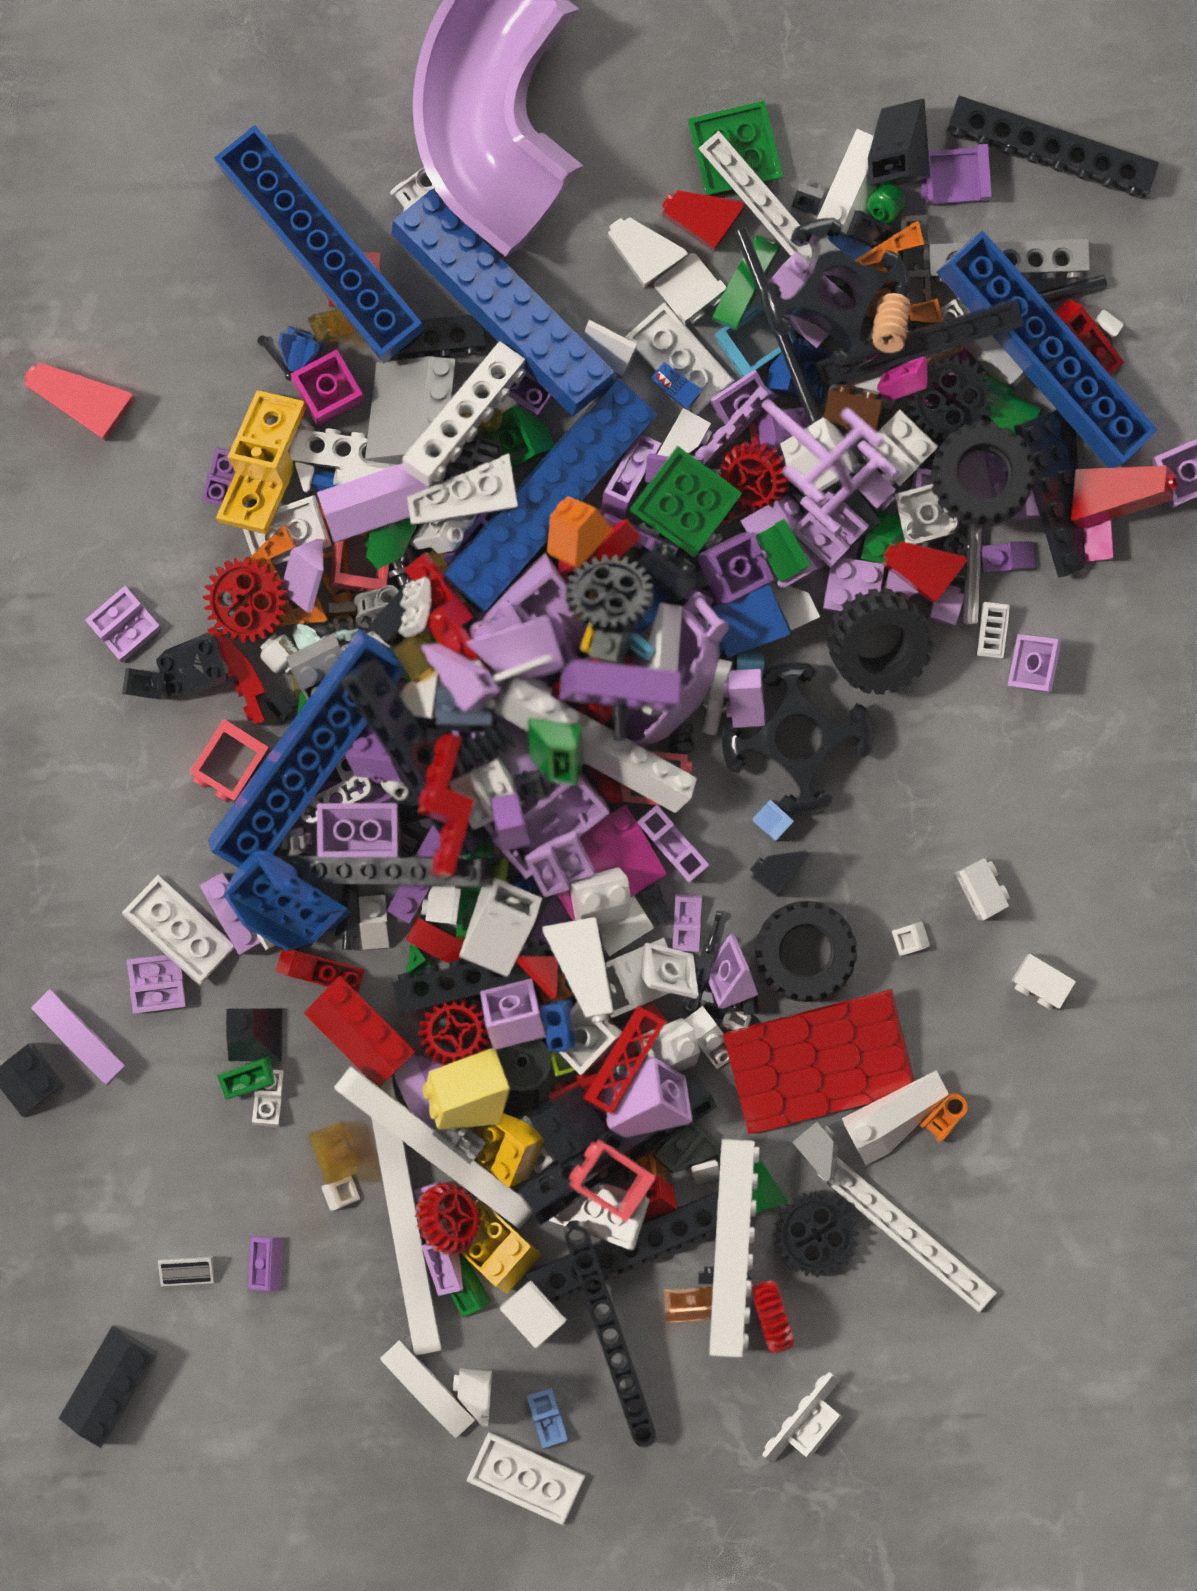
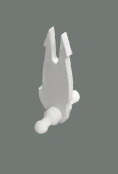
M552 655L533 660L491 678L495 684H498L552 661ZM473 661V663L482 667V663L480 661ZM492 698L485 706L488 709H493L496 702Z

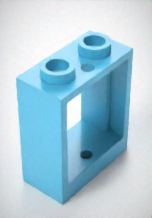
M762 302L745 313L739 328L764 311ZM725 326L714 335L715 340L742 378L753 370L759 371L781 353L778 347L750 366L729 336L736 330ZM791 327L788 334L791 342H793L798 334Z

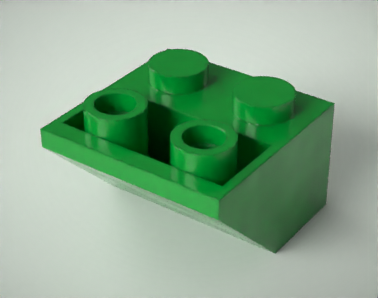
M529 718V753L532 762L550 782L577 786L584 762L582 725Z

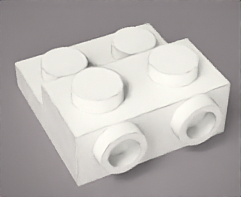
M901 409L877 432L884 439V443L880 448H876L869 441L867 442L900 472L899 476L894 480L885 472L881 474L891 485L896 482L899 486L938 447ZM865 454L862 455L867 462L870 461Z
M477 514L422 523L411 539L410 544L416 550L432 547L438 554L454 551L461 544L464 532L473 525Z

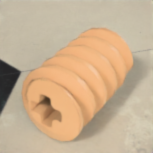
M895 293L882 296L877 302L872 341L880 351L887 353L897 352L904 347L910 301L905 296Z

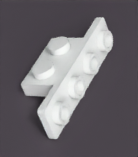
M830 1372L819 1378L815 1384L814 1391L810 1396L802 1399L798 1406L799 1409L793 1417L787 1418L782 1424L780 1433L767 1442L762 1456L774 1462L788 1444L791 1443L804 1456L810 1459L843 1418L824 1401L839 1383L840 1379Z

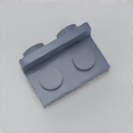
M438 686L436 688L435 713L437 724L491 725V709L484 706L479 711L464 712L457 706L454 696L446 686Z

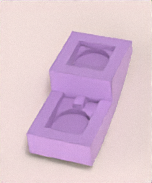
M675 894L672 949L699 952L702 895Z

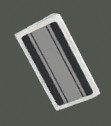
M213 1256L162 1259L158 1261L161 1286L214 1283Z

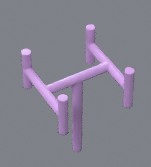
M769 398L762 403V407L780 425L821 461L805 477L791 465L786 466L783 473L808 495L801 500L800 504L835 536L842 531V527L829 515L878 467L892 480L899 476L900 472L870 444L863 440L859 443L858 449L870 461L851 479L840 457L862 436L876 448H880L883 445L884 439L849 408L845 409L841 416L855 429L829 453ZM830 469L839 477L843 488L820 508L818 505H821L826 497L813 484Z

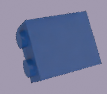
M768 584L731 602L719 604L714 602L710 606L719 619L724 620L729 626L727 632L718 643L719 653H723V656L727 658L790 635L771 586Z

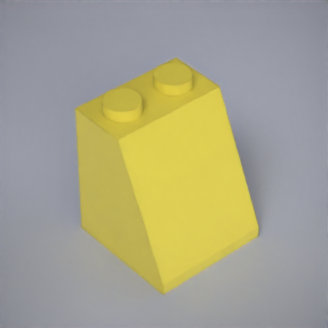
M489 1049L429 1071L427 1082L423 1084V1096L429 1101L430 1116L432 1119H435L438 1130L500 1123L509 1087L496 1050Z

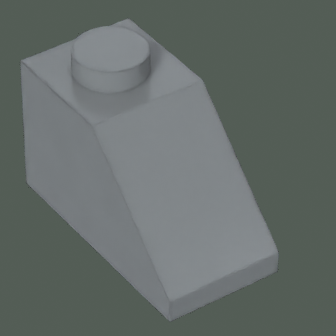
M816 1122L793 1141V1144L831 1187L835 1182L838 1146L833 1141L836 1136L827 1125L822 1128Z

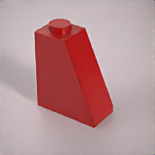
M677 190L674 196L669 194L661 207L664 208L662 212L664 218L714 252L744 210L745 204L741 201Z
M898 542L896 545L892 543L883 554L886 559L882 565L933 603L939 599L968 559L949 552L907 542Z

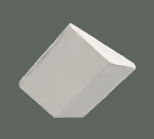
M650 943L644 944L640 975L648 988L691 998L699 996L693 953Z

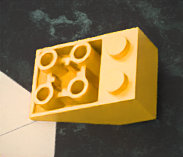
M502 1113L499 1124L467 1127L486 1142V1145L475 1157L474 1160L508 1188L529 1179L544 1143L538 1131L527 1122Z
M478 1198L474 1206L476 1210H480V1213L477 1215L478 1219L483 1221L478 1225L481 1232L476 1236L477 1241L472 1244V1247L461 1254L495 1287L508 1294L541 1257L542 1253L501 1215Z

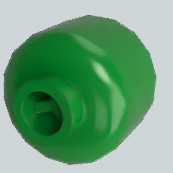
M885 184L870 196L867 208L870 215L884 223H891L904 212L906 198L901 189L891 184Z

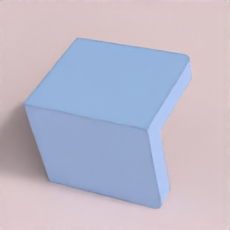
M771 800L753 818V822L774 841L794 822Z

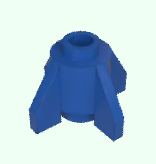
M288 326L287 333L280 332L278 341L283 362L293 372L312 363L325 348L327 337L320 335L312 336L308 333L299 332L293 326Z

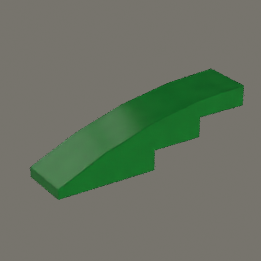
M756 235L752 243L767 277L781 244ZM744 257L731 278L712 317L714 322L734 330H738L746 311H749L757 294V289Z

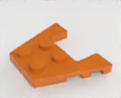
M919 221L912 223L854 261L886 272L887 269L882 267L883 262L880 261L886 250H892L898 254L899 251L924 245ZM881 288L877 291L867 307L864 318L875 319L877 302L882 296L891 294L890 289ZM938 299L913 305L910 304L908 320L924 323L942 322L943 318Z
M286 525L280 527L251 556L252 564L255 559L260 558L261 567L270 563L269 572L277 570L272 558L296 547ZM244 574L242 583L247 588L251 586L252 581L250 576ZM278 574L275 578L276 580H281ZM260 583L251 594L245 595L244 601L236 606V609L248 604L247 600L262 589L263 584ZM261 594L260 604L267 608L269 599L266 595ZM282 595V599L289 601L288 604L282 605V608L288 613L286 615H279L278 617L282 619L283 624H274V626L325 622L329 620V617L320 598L315 599L312 613L301 607L294 608L291 600L287 596ZM242 612V622L248 625L250 623V616L246 612Z

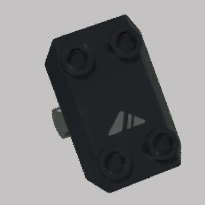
M207 632L166 649L156 659L160 673H164L166 681L165 690L169 698L183 700L225 683L229 670L226 662L223 660L220 651L221 646L215 635Z

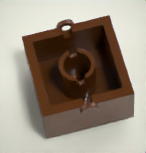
M840 384L830 389L824 413L826 420L830 423L843 425L848 430L854 428L852 425L848 427L849 423L841 416L842 412L849 408L875 432L881 429L887 400L881 397L880 392L866 390L863 393L855 392L856 387L846 384Z

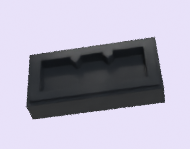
M855 210L846 235L869 245L871 248H875L900 231L861 210Z

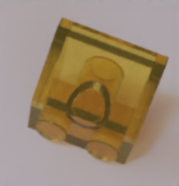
M339 1121L308 1134L326 1185L360 1171L358 1166L362 1162L357 1149L352 1151L349 1141L353 1138L348 1125L343 1126L342 1122Z

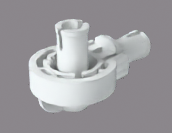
M718 659L714 681L703 699L702 705L707 709L703 728L701 729L703 733L710 735L718 734L721 715L726 711V705H723L725 700L724 682H729V671H732L733 666L732 661Z

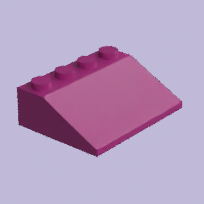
M626 805L597 822L579 837L594 868V873L619 867L628 878L631 897L667 875L642 829ZM570 888L567 891L554 894L570 920L575 921Z

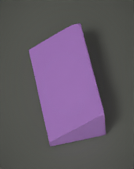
M250 1236L248 1289L269 1292L281 1290L282 1237Z

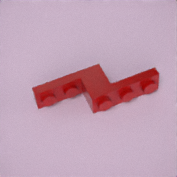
M426 552L404 569L414 582L424 577L430 580V606L434 612L428 615L425 625L440 645L471 662L475 660L480 661L482 668L486 669L487 672L491 671L492 668L467 645V641H470L471 638L462 626L473 619V615Z
M454 734L441 736L436 742L434 761L427 771L428 781L426 788L422 791L419 798V813L446 823L440 832L439 839L441 842L439 849L432 859L433 869L431 874L440 878L453 875L475 800L447 789L462 737Z

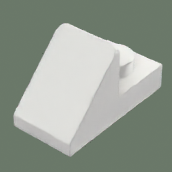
M386 895L359 897L361 922L359 924L363 950L389 948Z

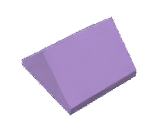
M753 370L711 398L710 404L723 424L726 425L732 415L745 404L760 386L765 387L757 371ZM764 410L759 416L764 415L768 412Z
M317 538L291 549L284 576L285 582L281 589L288 590V593L284 594L310 613L313 610L323 573V539Z
M1018 634L1007 686L1049 694L1052 691L1062 640Z
M730 934L716 953L707 979L719 1008H726L758 995L750 970L734 934Z

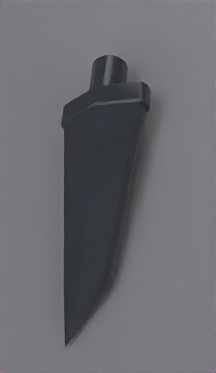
M344 884L341 905L348 908L347 910L351 913L337 926L335 936L343 937L342 950H352L353 937H361L358 884Z

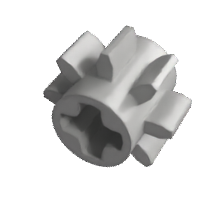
M294 824L279 846H281V849H286V854L288 855L302 854L306 852L305 845L312 844L311 833L308 832V829H304L302 824Z

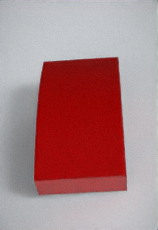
M586 764L588 775L598 782L600 794L613 804L623 801L618 781Z
M417 917L406 938V941L447 963L461 958L459 956L464 940H456V936L420 917Z

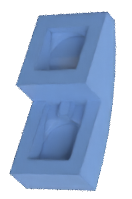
M550 1388L528 1395L527 1400L543 1450L569 1442L553 1389Z

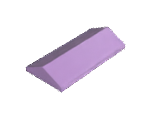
M402 463L317 492L333 541L337 543L410 518L407 497L429 487L403 470Z

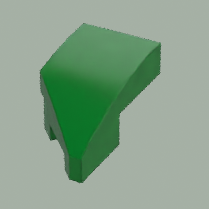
M410 944V954L405 972L413 971L414 976L424 974L423 969L431 967V965L418 947ZM418 981L415 984V990L419 995H427L430 988L425 981Z

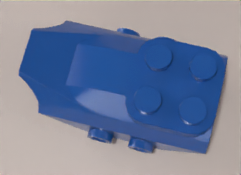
M257 851L251 854L236 870L224 893V897L244 927L286 951L312 946L323 933L334 930L351 913L347 910L348 908L297 877V871L293 866L266 851Z

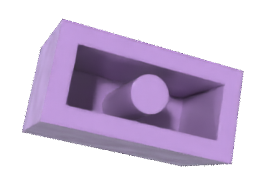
M877 470L857 488L863 499L875 511L879 508L884 511L895 500L893 494L896 489Z
M761 669L729 671V682H724L725 698H730V701H726L727 717H732L733 728L765 726V704Z

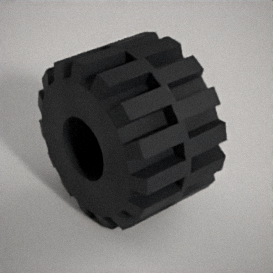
M476 435L471 442L466 441L461 447L462 451L459 457L454 462L449 461L445 466L443 482L499 459L501 456V442Z

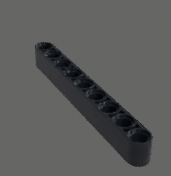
M570 1221L564 1229L565 1241L632 1439L639 1447H649L655 1442L656 1431L588 1229L582 1221ZM579 1229L583 1231V1237L579 1240H572L569 1237L573 1230ZM581 1255H590L592 1257L591 1262L587 1265L578 1263V1258ZM591 1279H596L600 1281V1286L597 1289L591 1290L586 1287L587 1282ZM599 1304H605L609 1307L608 1311L604 1314H597L594 1310ZM607 1329L617 1331V1335L612 1339L603 1337V1333ZM615 1354H623L625 1360L622 1363L616 1364L611 1361ZM625 1378L634 1381L633 1385L629 1388L621 1387L620 1382ZM633 1403L642 1405L641 1410L636 1413L630 1412L628 1408ZM645 1427L650 1430L646 1437H639L636 1434L640 1428Z

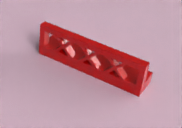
M637 1006L584 1097L585 1101L594 1106L596 1105L612 1115L666 1021ZM646 1018L658 1024L652 1034L641 1035L640 1028ZM650 1038L644 1046L643 1040ZM640 1041L642 1047L640 1056L628 1059L627 1050L631 1043ZM635 1062L633 1068L631 1069L629 1063ZM626 1064L629 1072L626 1080L614 1082L613 1074L618 1066ZM622 1085L617 1093L616 1086ZM613 1087L615 1098L609 1107L598 1099L604 1089Z

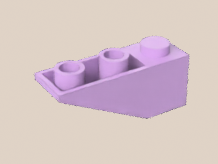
M440 644L423 645L421 647L426 654L427 661L434 666L441 677V682L450 690L455 698V703L464 712L479 711L500 692L487 670Z

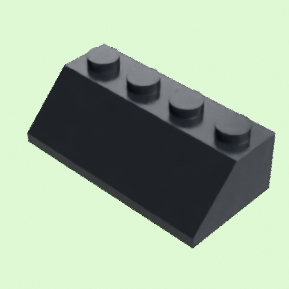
M112 1325L59 1419L77 1435L102 1448L158 1352Z

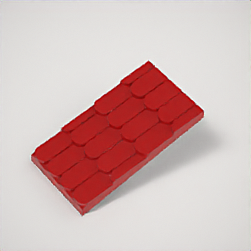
M892 989L728 1031L723 1035L748 1134L871 1104L915 1081Z

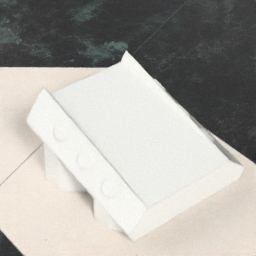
M933 484L895 494L903 534L907 543L918 545L956 533L958 520L956 517L953 520L947 515L948 511L939 506L937 503L938 497L933 494Z

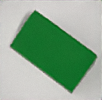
M270 1056L226 1070L217 1075L226 1100L275 1083Z
M465 1257L460 1258L463 1289L449 1294L464 1318L482 1309L491 1300L470 1262Z

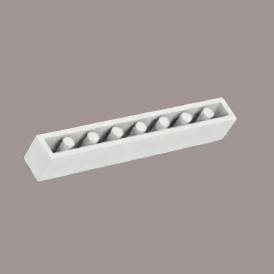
M515 676L500 691L493 710L494 713L527 731L529 718L582 725L584 763L674 813L691 799L697 780L696 777L626 738L625 740H614V732Z
M721 1140L710 1355L742 1357V1351L748 1350V1334H743L744 1323L749 1324L750 1308L745 1307L746 1297H751V1281H747V1270H752L753 1254H748L749 1243H754L755 1230L754 1227H750V1216L755 1217L756 1200H751L752 1190H757L758 1174H753V1163H758L759 1147H754L755 1142L753 1140Z

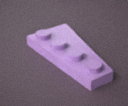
M760 386L745 404L732 415L728 423L715 432L712 441L707 446H702L694 456L703 457V464L709 467L749 427V424L765 410L762 407L764 400L769 398L773 402L778 396L771 389Z

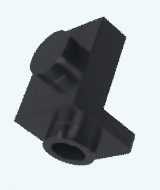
M126 668L122 694L150 699L161 698L166 688L164 673Z
M509 1090L503 1113L512 1117H532L534 1110L539 1107V1090Z

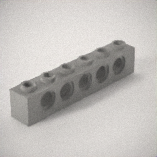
M1088 239L994 242L1005 256H1010L1015 260V268L1027 281L1030 280V276H1041V280H1055L1058 275H1067V279H1081L1090 270ZM966 243L929 244L931 280H935L936 284H946L936 271ZM1037 255L1041 259V266L1032 267L1028 262V257ZM1055 255H1065L1068 264L1066 266L1057 265L1054 260Z

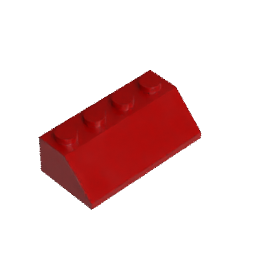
M339 976L304 1012V1015L378 1087H381L416 1052L342 976Z

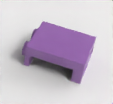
M980 144L976 148L937 151H930L928 149L931 178L924 179V182L920 183L921 199L926 198V206L990 201L992 193L988 144Z

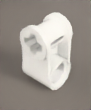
M425 168L420 169L390 191L391 196H396L404 207L403 212L431 189L436 193L433 185L425 187L421 184L422 178L427 175ZM403 193H406L411 200L409 201Z

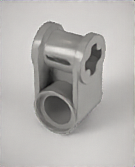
M387 585L370 592L358 594L354 598V604L358 609L356 616L357 624L361 627L369 628L368 625L391 601L394 595L399 592L395 586Z

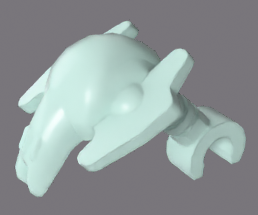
M342 622L338 632L334 633L337 641H351L358 632L359 625L355 624L353 630H346V622ZM301 623L294 625L293 637L299 650L330 635L328 634L320 638L314 629Z

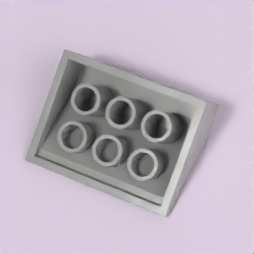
M428 356L389 361L384 364L382 362L376 363L365 461L393 464L403 463V457L451 401L455 377V359ZM430 452L427 454L432 458L440 456L438 452Z

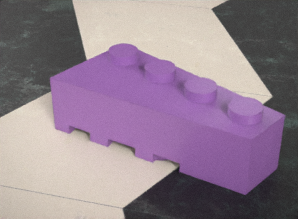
M575 660L562 668L560 701L601 703L609 706L618 704L636 709L646 706L653 707L655 711H670V708L679 704L681 672Z

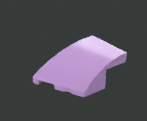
M545 615L525 624H515L496 633H487L467 641V645L489 667L493 668L497 674L547 655H552L553 660L515 677L525 680L565 667L549 618ZM514 677L505 680V682L509 683Z

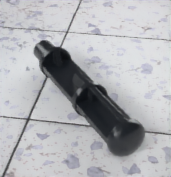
M710 934L707 943L702 947L703 950L695 971L699 996L697 998L686 997L682 1008L688 1013L693 1014L698 1010L711 967L718 952L717 944L720 937Z

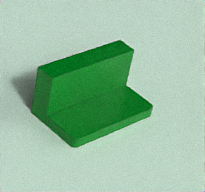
M785 518L755 536L760 549L766 552L767 561L779 582L789 579L810 566Z

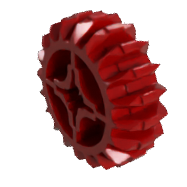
M757 440L753 441L751 445L747 441L743 442L741 447L736 445L733 447L732 452H728L725 455V460L721 463L720 468L723 471H721L720 477L742 493L735 502V504L738 502L742 503V510L747 509L749 505L752 512H756L759 507L762 509L767 505L773 507L774 501H781L785 497L784 492H787L790 485L787 482L790 479L783 473L787 465L781 463L784 460V456L777 457L775 455L777 448H773L771 451L768 450V442L763 443L761 447ZM738 465H739V467H740L739 471H740L741 474H742V480H741V481H740V479H739V477H738V472H737ZM768 472H770L772 476V487L769 485L771 482L768 479ZM759 473H762L759 477H753L750 480H748L753 474L758 475Z
M464 999L461 1006L457 1005V1000H453L452 1005L449 1006L447 1002L442 1003L443 1008L441 1009L438 1005H433L432 1009L435 1014L431 1012L425 1013V1017L429 1021L424 1020L420 1022V1026L426 1030H421L418 1034L420 1038H424L420 1042L421 1048H427L425 1056L429 1057L435 1054L432 1058V1063L436 1064L441 1059L443 1067L448 1065V1062L454 1063L483 1052L484 1050L481 1047H489V1041L484 1039L489 1037L488 1030L485 1029L487 1028L486 1021L482 1020L484 1012L480 1011L475 1014L477 1010L476 1004L471 1005L468 1009L467 1000ZM453 1015L463 1016L473 1024L469 1025L468 1022L458 1023ZM445 1018L447 1024L445 1029L439 1031V1035L432 1036L437 1023ZM451 1024L453 1026V1029L456 1030L457 1033H459V1044H457L456 1039L453 1037V1035H451ZM477 1032L473 1044L464 1050L463 1041L465 1038L470 1037L471 1033ZM437 1044H441V1046L451 1045L456 1053L446 1052L439 1048Z
M440 1183L428 1188L419 1197L421 1202L416 1205L419 1212L414 1216L419 1219L416 1227L422 1230L420 1237H426V1246H433L434 1252H441L442 1255H456L472 1247V1244L477 1241L476 1236L481 1232L478 1225L483 1222L478 1219L477 1215L480 1213V1210H476L474 1206L477 1201L470 1199L471 1192H464L463 1186H456L455 1183Z
M772 1280L752 1286V1297L769 1351L772 1353L787 1351V1349L794 1346V1339L777 1284Z

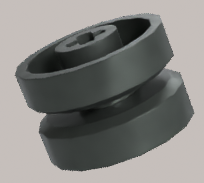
M541 1038L496 1049L510 1089L528 1091L538 1087L546 1080L551 1069V1056L548 1045ZM521 1056L527 1059V1064L524 1067L519 1066V1063H517V1059Z

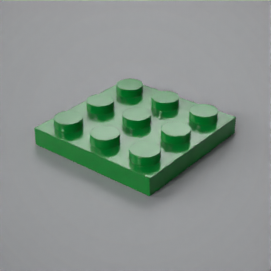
M765 100L687 120L705 195L713 196L734 191L698 149L717 131L725 137L763 183L783 179Z
M677 445L629 510L691 556L695 557L742 493Z

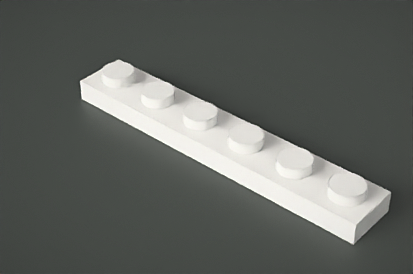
M717 131L698 149L788 254L792 256L797 252L810 263L812 256L810 245L797 246L790 241L794 229L800 226L725 137Z

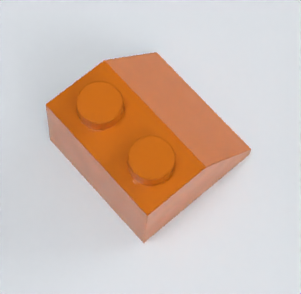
M567 496L550 515L547 553L579 569L582 562L587 560L612 532L613 528L596 508Z

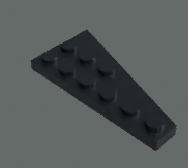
M1053 409L1013 427L1016 437L1020 435L1024 440L1023 445L1026 448H1030L1032 453L1031 460L1035 462V482L1032 491L1058 578L1083 569L1081 528L1071 520L1076 469H1078L1076 431L1059 411Z

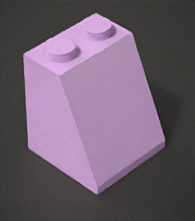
M654 1057L643 1062L613 1114L611 1115L607 1112L609 1129L627 1138L691 1123L692 1116L686 1076ZM628 1070L615 1076L614 1082L626 1080L629 1074ZM622 1085L616 1086L617 1093ZM613 1087L604 1089V1102L609 1107L615 1098Z

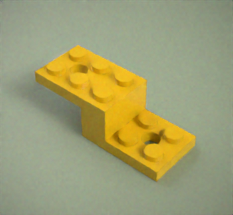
M259 390L256 391L228 454V459L235 471V475L216 516L218 523L267 534L295 469L288 450L307 408L305 401ZM273 416L279 417L276 423L272 425L266 424L269 418ZM251 499L257 500L255 506L251 508L245 507L247 501Z

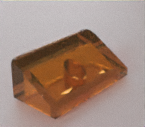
M713 1287L664 1290L666 1322L711 1319Z

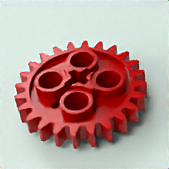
M250 556L245 557L243 563L241 558L237 557L234 558V565L228 560L224 562L225 569L221 566L215 568L219 576H209L213 584H208L204 587L210 591L209 595L203 596V599L210 601V604L205 606L204 610L212 611V614L207 619H216L217 622L213 628L223 627L222 636L231 633V641L237 640L240 636L242 643H246L249 637L252 642L258 641V634L262 639L268 637L267 631L270 633L277 631L274 624H283L282 619L278 616L288 613L282 608V605L289 603L288 600L282 599V595L288 593V590L280 588V585L285 580H276L275 577L279 573L278 570L269 572L270 563L261 567L260 558L255 559L252 564ZM244 574L251 578L252 583L249 588L245 587L242 583ZM262 583L263 588L247 600L248 604L240 606L230 616L229 612L244 601V596L251 594ZM225 592H229L232 595L233 601L231 605H227L223 600ZM261 594L266 595L269 599L267 608L260 604ZM242 612H246L250 616V623L248 625L241 621Z

